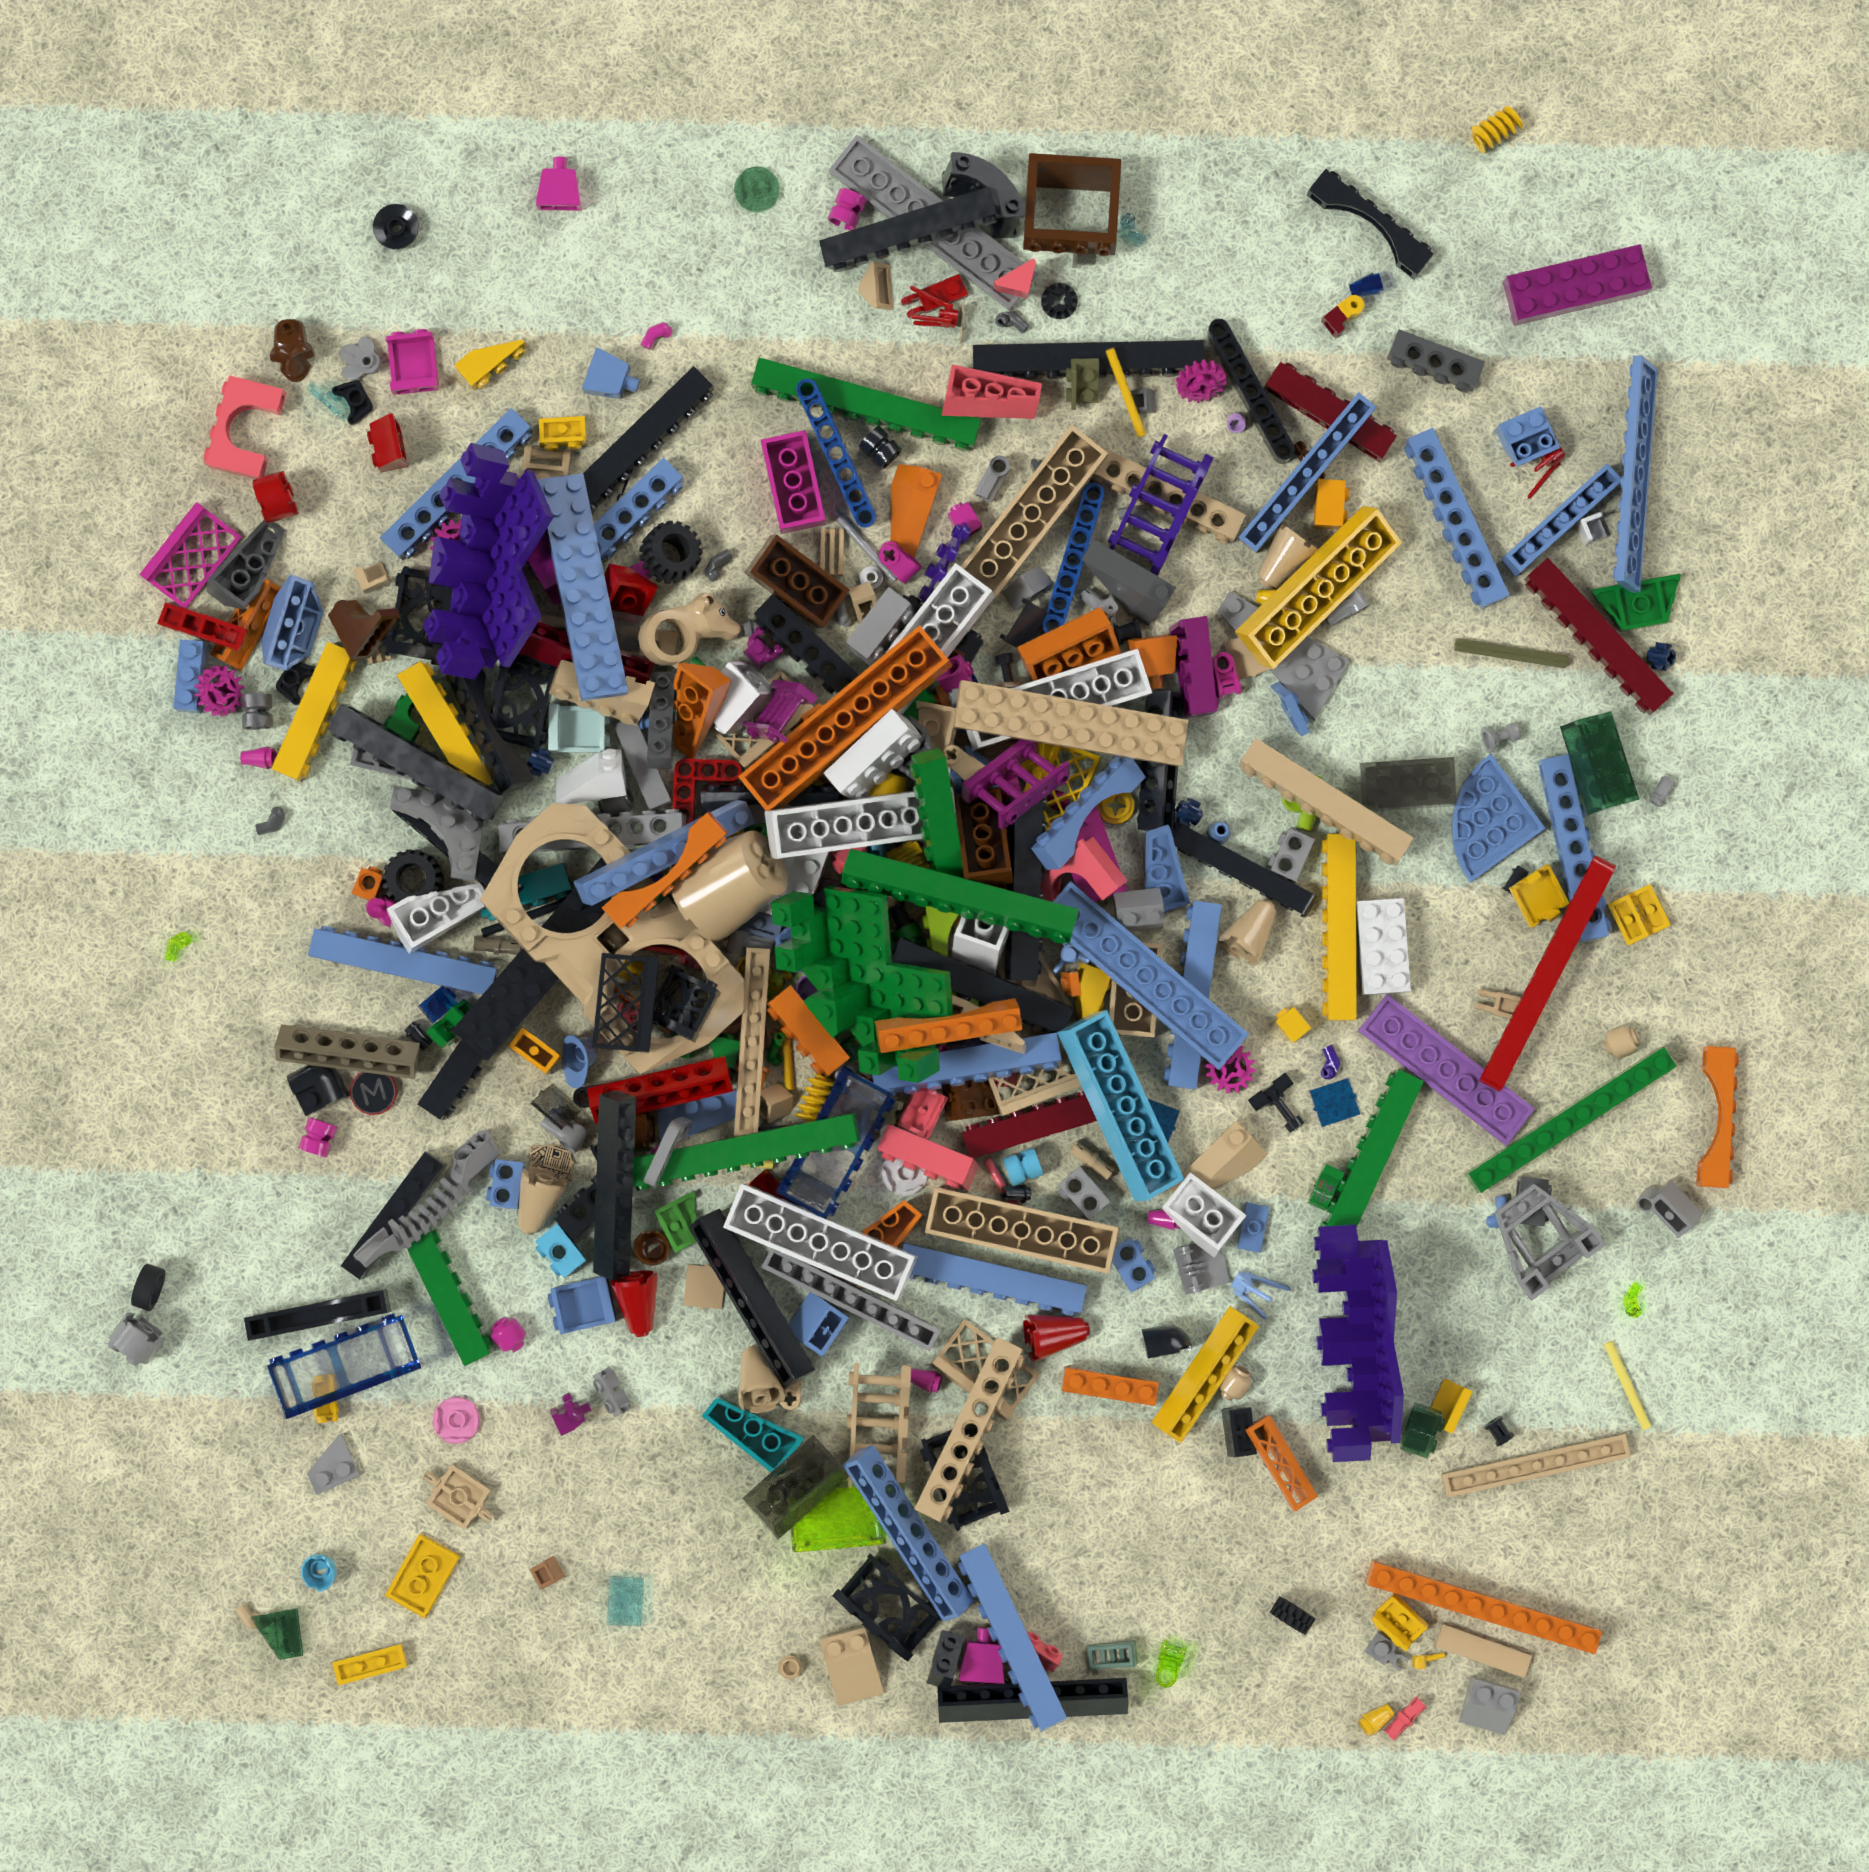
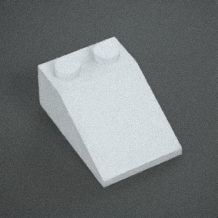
M606 749L603 752H598L556 779V803L572 804L626 796V773L621 749Z
M1192 1173L1188 1174L1162 1207L1164 1212L1199 1247L1214 1258L1246 1217L1243 1212Z

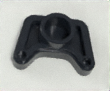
M353 380L332 388V393L335 396L345 398L350 407V414L347 418L350 425H355L372 412L373 404L360 381Z
M299 662L288 670L283 671L276 683L277 691L292 704L299 705L301 702L298 692L299 688L306 678L312 677L316 667Z

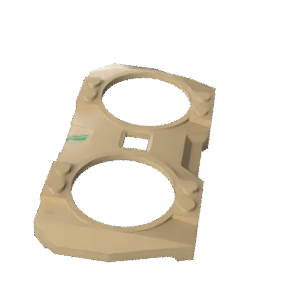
M552 803L516 835L480 898V902L535 962L545 963L582 1003L583 1014L594 1025L602 953H609L597 940V937L615 922L605 912L596 923L582 931L556 933L544 929L536 924L523 909L518 895V877L522 865L528 856L540 846L552 841L573 840L583 843L595 850L606 864L630 852L586 805ZM648 877L624 890L646 887L653 884L654 881ZM662 894L654 899L657 904L647 913L643 909L637 915L639 920L630 928L625 925L620 929L628 937L629 941L615 954L632 955L634 952L651 945L677 947L687 952L698 962L706 979L718 985L716 989L721 994L699 1032L695 1043L680 1035L671 1038L651 1037L649 1054L617 1050L639 1075L708 1045L743 1013L744 978L729 963V960L712 941L698 934L695 931L697 927L690 919L686 921L675 904L666 895L663 896ZM606 959L605 968L612 976L620 969L621 964L616 959ZM606 973L604 976V981L609 978V976ZM612 980L603 986V993L608 999L614 996V982ZM602 996L603 1005L607 1000ZM614 999V1000H612L611 1002H612V1004L616 1007V1003H615V999ZM610 1004L601 1009L600 1016L606 1023L617 1015ZM620 1016L609 1024V1027L617 1036L628 1027ZM601 1020L599 1024V1029L604 1025V1023ZM607 1027L600 1032L608 1042L615 1038ZM631 1030L619 1038L625 1046L635 1047L636 1036ZM618 1040L613 1043V1045H621Z

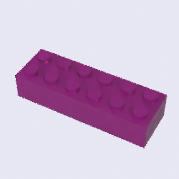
M1641 244L1508 275L1503 281L1514 326L1647 295L1652 289Z

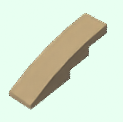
M952 995L953 1013L961 1014L980 1008ZM1014 1031L980 1037L982 1041L1021 1054L1026 1052L1025 1041Z

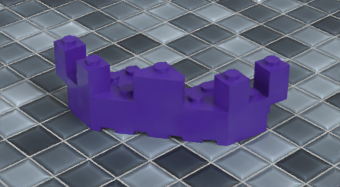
M470 443L467 450L463 452L460 461L466 475L476 478L475 483L449 478L440 492V498L445 510L462 514L459 541L434 537L429 584L453 588L450 612L433 609L423 626L430 642L444 644L436 656L442 674L475 680L482 667L493 668L498 659L501 666L510 667L542 617L522 568L554 516L534 471L526 469L521 478H518L517 473L507 471L510 465L503 450Z
M1356 1225L1318 1227V1236L1313 1238L1314 1250L1319 1251L1320 1259H1316V1269H1312V1281L1317 1283L1318 1293L1345 1291V1301H1342V1312L1346 1317L1320 1318V1336H1316L1317 1350L1321 1351V1366L1349 1364L1350 1368H1346L1347 1382H1351V1391L1325 1393L1324 1403H1320L1321 1417L1326 1418L1327 1426L1351 1425V1428L1331 1429L1330 1438L1326 1439L1327 1453H1331L1333 1462L1371 1460V1442L1390 1441L1393 1444L1400 1443L1404 1392L1394 1345L1397 1287L1387 1240L1359 1241Z

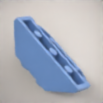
M290 575L276 594L261 640L264 664L286 671L310 656L323 614L313 582Z

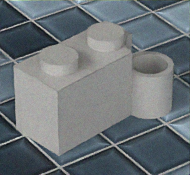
M1671 1179L1663 1184L1659 1190L1653 1187L1645 1188L1637 1199V1206L1641 1211H1652L1677 1238L1692 1229L1703 1214Z

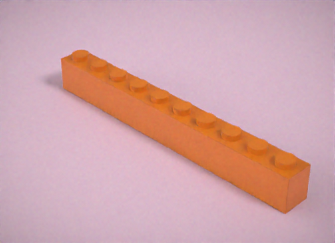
M1371 1560L1365 1581L1367 1585L1595 1655L1602 1631L1595 1627Z

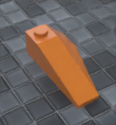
M682 662L678 666L674 679V689L677 690V700L674 701V709H677V721L674 722V747L689 759H694L727 696L731 679L715 667Z

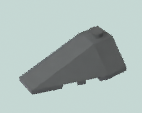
M263 520L207 579V593L224 606L245 609L259 594L285 530L275 523L267 524ZM267 527L272 528L275 531V533H273Z
M1094 539L1081 559L1121 604L1123 609L1129 615L1148 626L1165 608L1176 589L1172 584Z

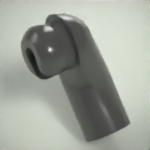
M278 806L273 807L267 822L255 824L257 834L263 835L278 831L285 820L284 810Z

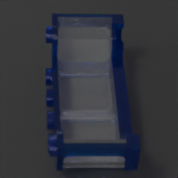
M846 1066L840 1071L838 1079L833 1085L816 1120L855 1112L861 1140L855 1142L856 1147L842 1150L840 1145L832 1147V1152L819 1154L818 1150L809 1152L810 1156L799 1159L795 1157L776 1191L781 1196L824 1219L829 1214L834 1216L840 1205L836 1201L842 1191L847 1193L853 1181L849 1179L853 1170L858 1172L864 1161L860 1158L864 1150L869 1152L875 1141L872 1138L875 1129L880 1131L886 1118L882 1117L884 1112H890L895 1102V1099L892 1098L894 1095L893 1091H888L854 1073L852 1069Z
M395 1313L382 1317V1323L372 1327L367 1323L356 1327V1333L348 1335L347 1331L333 1336L335 1340L326 1343L324 1339L311 1344L312 1349L303 1352V1349L300 1348L289 1352V1358L284 1359L280 1355L269 1359L270 1364L265 1366V1370L268 1371L282 1409L283 1419L292 1418L421 1369L403 1316L396 1317Z

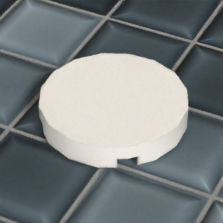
M885 1160L881 1174L888 1190L896 1195L908 1196L914 1195L923 1188L927 1181V1177L923 1175L924 1172L918 1169L915 1172L902 1166L903 1163L897 1160L894 1163Z

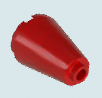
M653 1270L630 1271L631 1275L611 1280L612 1288L629 1332L635 1334V1337L647 1336L653 1330L658 1274L657 1272L653 1273Z
M1035 1314L1024 1316L1027 1319L1023 1320L1025 1345L1028 1343L1032 1352H1028V1356L1033 1362L1086 1341L1087 1336L1090 1335L1089 1324L1084 1322L1083 1318Z

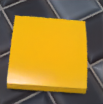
M1651 883L1607 904L1627 946L1671 926Z

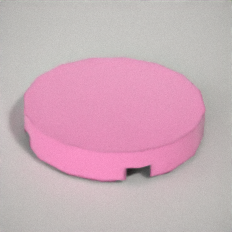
M457 1396L447 1398L434 1411V1430L448 1443L459 1444L466 1442L479 1429V1411L474 1403L466 1398Z

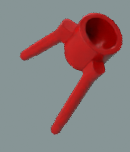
M910 286V290L944 307V309H939L938 317L913 314L911 316L912 319L923 320L914 321V325L955 328L958 310L953 309L954 304L944 302L921 289Z
M1561 447L1558 450L1541 456L1542 462L1534 468V471H1539L1545 465L1550 468L1528 494L1527 497L1529 499L1539 490L1552 472L1561 465L1560 461L1565 458V453ZM1513 462L1510 463L1511 467L1516 466Z

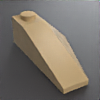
M1234 1121L1182 1172V1175L1185 1179L1189 1173H1192L1211 1189H1215L1250 1172L1267 1154L1255 1139L1237 1121ZM1183 1181L1172 1186L1170 1189L1175 1192Z

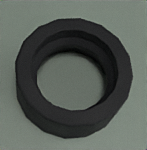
M148 1263L143 1266L133 1288L131 1305L147 1311H151L154 1308L165 1281L166 1273L163 1268Z

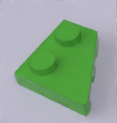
M694 1191L653 1211L674 1253L696 1243L688 1228L696 1221V1194Z

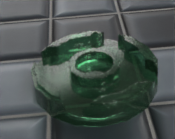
M755 166L745 169L735 181L734 193L736 200L742 208L749 212L760 213L767 211L775 205L779 198L780 186L778 180L772 172L764 167Z

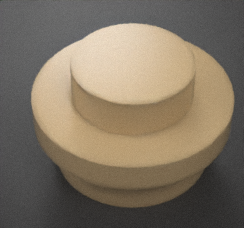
M787 1655L780 1660L778 1669L784 1678L794 1679L800 1675L802 1663L798 1657Z

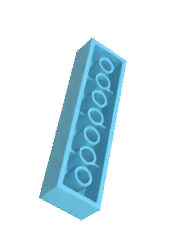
M1107 1010L1094 1012L1058 1031L1057 1034L1134 1201H1148L1183 1181L1184 1177Z

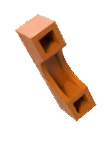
M1064 1367L1061 1391L1155 1406L1159 1382Z

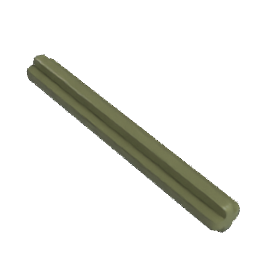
M1457 638L1454 643V650L1458 652L1566 668L1569 661V656L1468 639Z

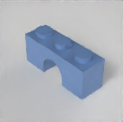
M180 639L173 709L178 712L202 714V705H198L201 698L194 695L199 693V689L195 688L194 685L200 684L197 677L202 675L203 669L206 668L208 645L203 641Z

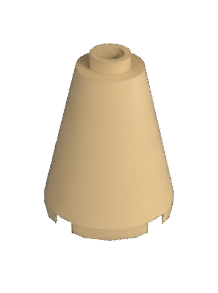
M1281 523L1259 571L1258 576L1261 577L1259 582L1268 589H1271L1272 586L1277 589L1318 549Z
M1263 899V901L1257 900L1221 934L1218 942L1222 941L1220 946L1239 961V956L1249 960L1247 962L1248 965L1256 966L1262 957L1277 914L1275 905L1266 899Z
M528 1167V1171L525 1168L522 1170L517 1225L523 1233L534 1235V1233H538L542 1229L566 1189L567 1180L561 1175L557 1179L553 1177V1171L539 1167Z
M752 1345L742 1352L738 1405L742 1410L747 1408L750 1409V1413L755 1414L772 1411L777 1408V1403L780 1401L784 1402L785 1392L759 1346Z

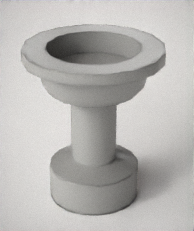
M1513 722L1506 725V730L1497 733L1492 729L1482 727L1481 737L1486 751L1491 754L1498 747L1499 741L1509 739L1511 742L1520 740V731L1517 724Z

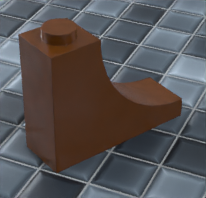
M340 600L335 603L328 617L350 660L370 658L398 620L400 614L397 608L377 609L371 616L363 610L357 600Z

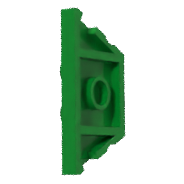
M1675 574L1641 580L1640 593H1631L1620 584L1593 589L1591 592L1621 632L1667 624L1669 621L1671 607L1675 600V593L1681 575Z

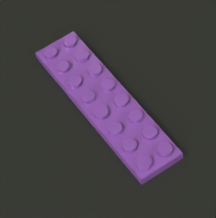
M1388 994L1382 998L1358 1029L1359 1033L1417 1078L1423 1080L1426 1085L1505 1146L1508 1145L1535 1110V1108L1505 1085L1501 1092L1479 1082L1484 1071L1481 1066Z

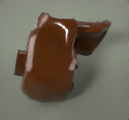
M297 319L281 320L274 328V347L270 351V361L281 363L280 370L288 380L300 382L310 371L311 364L307 359L313 358L315 352L307 342L306 330L302 321Z

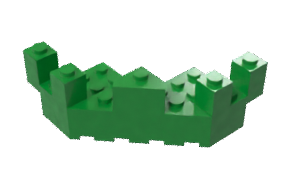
M828 886L824 888L825 907L813 904V894L792 891L772 901L773 925L791 927L792 935L791 939L775 946L776 968L790 972L803 971L818 990V992L809 996L804 1001V1004L832 1038L850 1030L863 1046L858 1050L860 1072L879 1076L897 1066L899 1080L919 1083L940 1071L939 1050L936 1048V1044L881 1053L878 1045L875 1021L898 1017L924 1019L953 1015L950 972L892 962L887 895Z

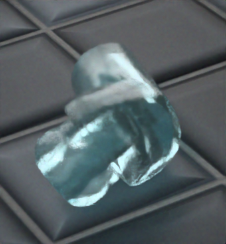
M1126 213L1120 221L1122 233L1126 238L1142 245L1147 235L1136 230L1135 216L1132 213Z

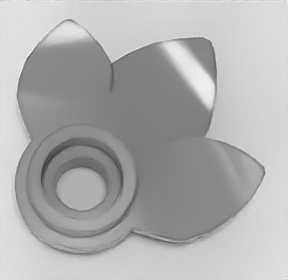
M362 336L357 345L347 344L340 349V356L347 363L341 372L344 378L358 380L364 374H374L380 369V358L375 353V345L369 338ZM371 359L370 364L366 365V361Z

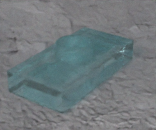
M310 382L307 386L309 393L339 419L345 421L349 414L337 403L339 399L331 391L325 393L315 383Z

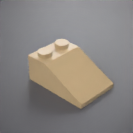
M861 1625L820 1637L825 1663L839 1706L884 1694L866 1627Z

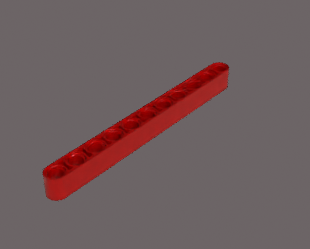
M1597 855L1593 857L1498 1041L1479 1082L1501 1092L1613 875L1616 865Z

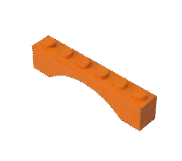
M710 811L707 812L689 828L688 840L683 854L667 875L646 887L618 892L602 909L620 929L625 925L630 928L639 920L637 915L643 909L647 913L657 904L654 900L660 894L665 896L674 888L672 883L677 878L682 881L692 872L689 868L695 862L700 865L709 857L708 850L713 846L716 849L719 848L727 840L724 836L728 831Z
M1015 998L991 1002L972 1011L945 1017L924 1019L898 1017L875 1021L877 1040L881 1053L1022 1030L1020 1009Z
M1703 1047L1702 1071L1709 1079L1715 1092L1718 1104V1122L1712 1144L1697 1163L1696 1186L1729 1188V1184H1732L1733 1181L1730 1160L1734 1158V1147L1731 1146V1137L1735 1135V1123H1732V1114L1736 1112V1100H1733V1094L1738 1085V1079L1734 1076L1735 1067L1739 1063V1055L1736 1053V1048Z

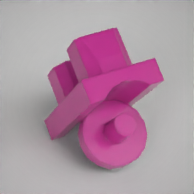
M382 895L381 899L372 898L367 902L366 912L370 917L377 918L383 925L390 927L392 921L387 908L396 903L388 896Z

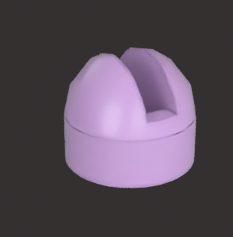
M1234 412L1230 414L1227 419L1229 431L1239 433L1245 429V417L1241 413ZM1234 420H1238V425H1233Z

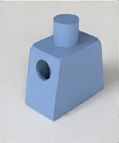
M596 347L582 390L585 394L621 399L624 389L637 393L640 379L629 376L631 368L628 363Z

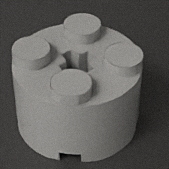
M126 1313L109 1336L108 1346L112 1350L120 1351L127 1356L126 1360L134 1366H138L139 1363L148 1364L165 1341V1337L161 1338L162 1332L145 1318L141 1317L140 1320L133 1318L134 1313Z

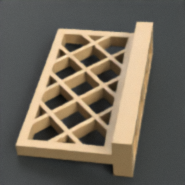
M781 670L768 680L770 684L773 680H778L781 677L784 681H791ZM812 704L800 705L781 734L784 735L787 730L793 731L799 726L800 717L814 706ZM715 727L711 729L714 735L745 770L779 743L766 739L755 740L751 736L749 738H737V733L733 734V738L723 737ZM736 742H748V751L740 757L735 751Z
M1060 1052L1065 1058L1060 1069H1055L1058 1073L1053 1082L1048 1083L1040 1079L1044 1071L1043 1068L1038 1077L1026 1074V1076L1036 1080L1033 1089L1029 1091L1019 1088L1024 1075H1020L1016 1086L1004 1081V1078L988 1077L1001 1116L1080 1087L1081 1084L1076 1073L1070 1075L1062 1071L1068 1058L1067 1054ZM1060 1074L1066 1075V1077L1058 1079ZM994 1079L999 1081L997 1087L995 1085ZM1039 1082L1045 1084L1040 1087H1037ZM1003 1083L1014 1088L1011 1097L1001 1101L998 1093L1001 1084ZM1017 1090L1023 1092L1015 1096Z
M963 1319L930 1366L970 1394L976 1382L975 1378L979 1374L969 1375L966 1373L964 1362L977 1361L980 1373L982 1369L980 1360L987 1359L988 1356L980 1357L978 1343L987 1342L993 1346L995 1341ZM964 1326L971 1331L973 1330L974 1341L961 1343L960 1332ZM977 1335L981 1337L983 1340L977 1341ZM957 1337L958 1344H952ZM975 1344L977 1358L964 1359L962 1346ZM958 1347L960 1360L950 1361L944 1354L948 1348ZM961 1363V1368L958 1367L956 1364ZM998 1363L996 1364V1370H997L998 1372L1004 1373V1372L1007 1371V1370L999 1371V1369H998ZM1025 1363L1022 1364L1020 1369L1016 1368L1013 1373L1015 1378L1014 1386L1011 1387V1389H1015L1016 1400L1012 1405L1004 1401L1000 1412L995 1411V1414L1004 1421L1008 1420L1040 1374ZM1025 1370L1032 1375L1027 1384H1017L1016 1371ZM999 1385L998 1388L988 1389L986 1387L985 1390L989 1394H995L993 1392L998 1391ZM1024 1387L1021 1393L1019 1394L1018 1388Z

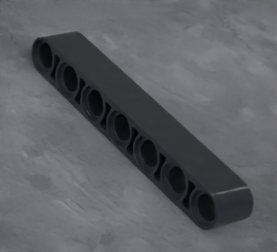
M1214 319L1207 330L1210 343L1273 459L1279 464L1288 463L1295 452L1294 444L1229 324L1223 319ZM1220 327L1223 329L1224 334L1217 336L1213 333L1212 329ZM1225 347H1231L1235 351V354L1232 356H1227L1223 352V349ZM1242 367L1246 374L1238 376L1235 374L1234 369ZM1253 387L1257 394L1249 396L1245 393V388ZM1256 408H1265L1267 415L1259 416L1256 413ZM1267 428H1276L1278 435L1270 436L1266 431ZM1278 448H1287L1289 455L1286 457L1280 456L1277 451Z
M392 810L449 858L448 848L444 840L437 836L431 829L430 824L421 818L416 819L408 814ZM480 850L474 879L487 888L499 866ZM518 882L519 895L524 890V887Z
M1175 822L1174 832L1171 833L1178 851L1189 857H1196L1202 864L1218 869L1219 873L1239 880L1240 884L1251 890L1252 888L1258 890L1259 894L1270 900H1277L1280 902V905L1291 911L1295 910L1301 913L1302 917L1307 918L1317 899L1316 895L1191 828Z

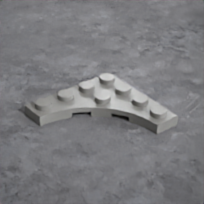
M394 786L390 810L408 814L416 819L421 818L430 824L431 829L441 840H444L448 848L451 863L450 877L474 881L483 822L471 816L472 812L467 809L460 810L451 805L452 801L446 797L442 799L428 791Z

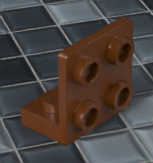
M988 1080L984 1082L964 1081L965 1084L960 1086L942 1085L943 1095L948 1097L944 1106L947 1122L1000 1114Z

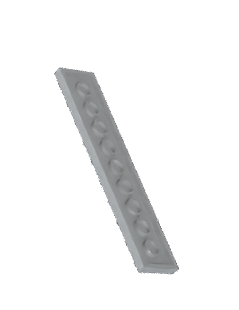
M858 135L854 137L828 170L829 174L850 190L864 196L867 199V203L887 218L943 201ZM977 226L971 231L962 232V230L953 232L954 235L949 238H934L932 243L924 245L1010 311L1020 299L1018 296L996 291L994 281L1023 265L1024 262ZM1034 271L1032 282L1038 276L1036 271Z

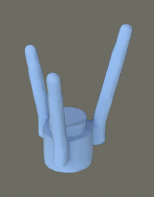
M1062 943L1064 945L1060 953L1062 960L1057 964L1054 972L1057 973L1065 963H1074L1077 959L1089 963L1090 959L1085 957L1071 944Z
M1239 1271L1230 1287L1235 1289L1234 1294L1243 1299L1263 1319H1266L1267 1316L1244 1293L1248 1295L1249 1291L1269 1302L1272 1298L1253 1287L1255 1282L1251 1280L1289 1291L1290 1287L1253 1275L1248 1271L1245 1274Z

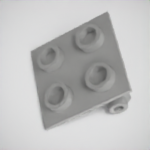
M1196 1243L1173 1249L1185 1295L1230 1283L1222 1250L1214 1258Z

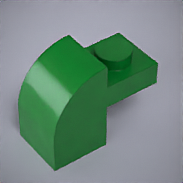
M462 999L452 1006L441 1020L430 1026L426 1033L441 1048L452 1045L458 1037L451 1030L472 1006L465 999Z

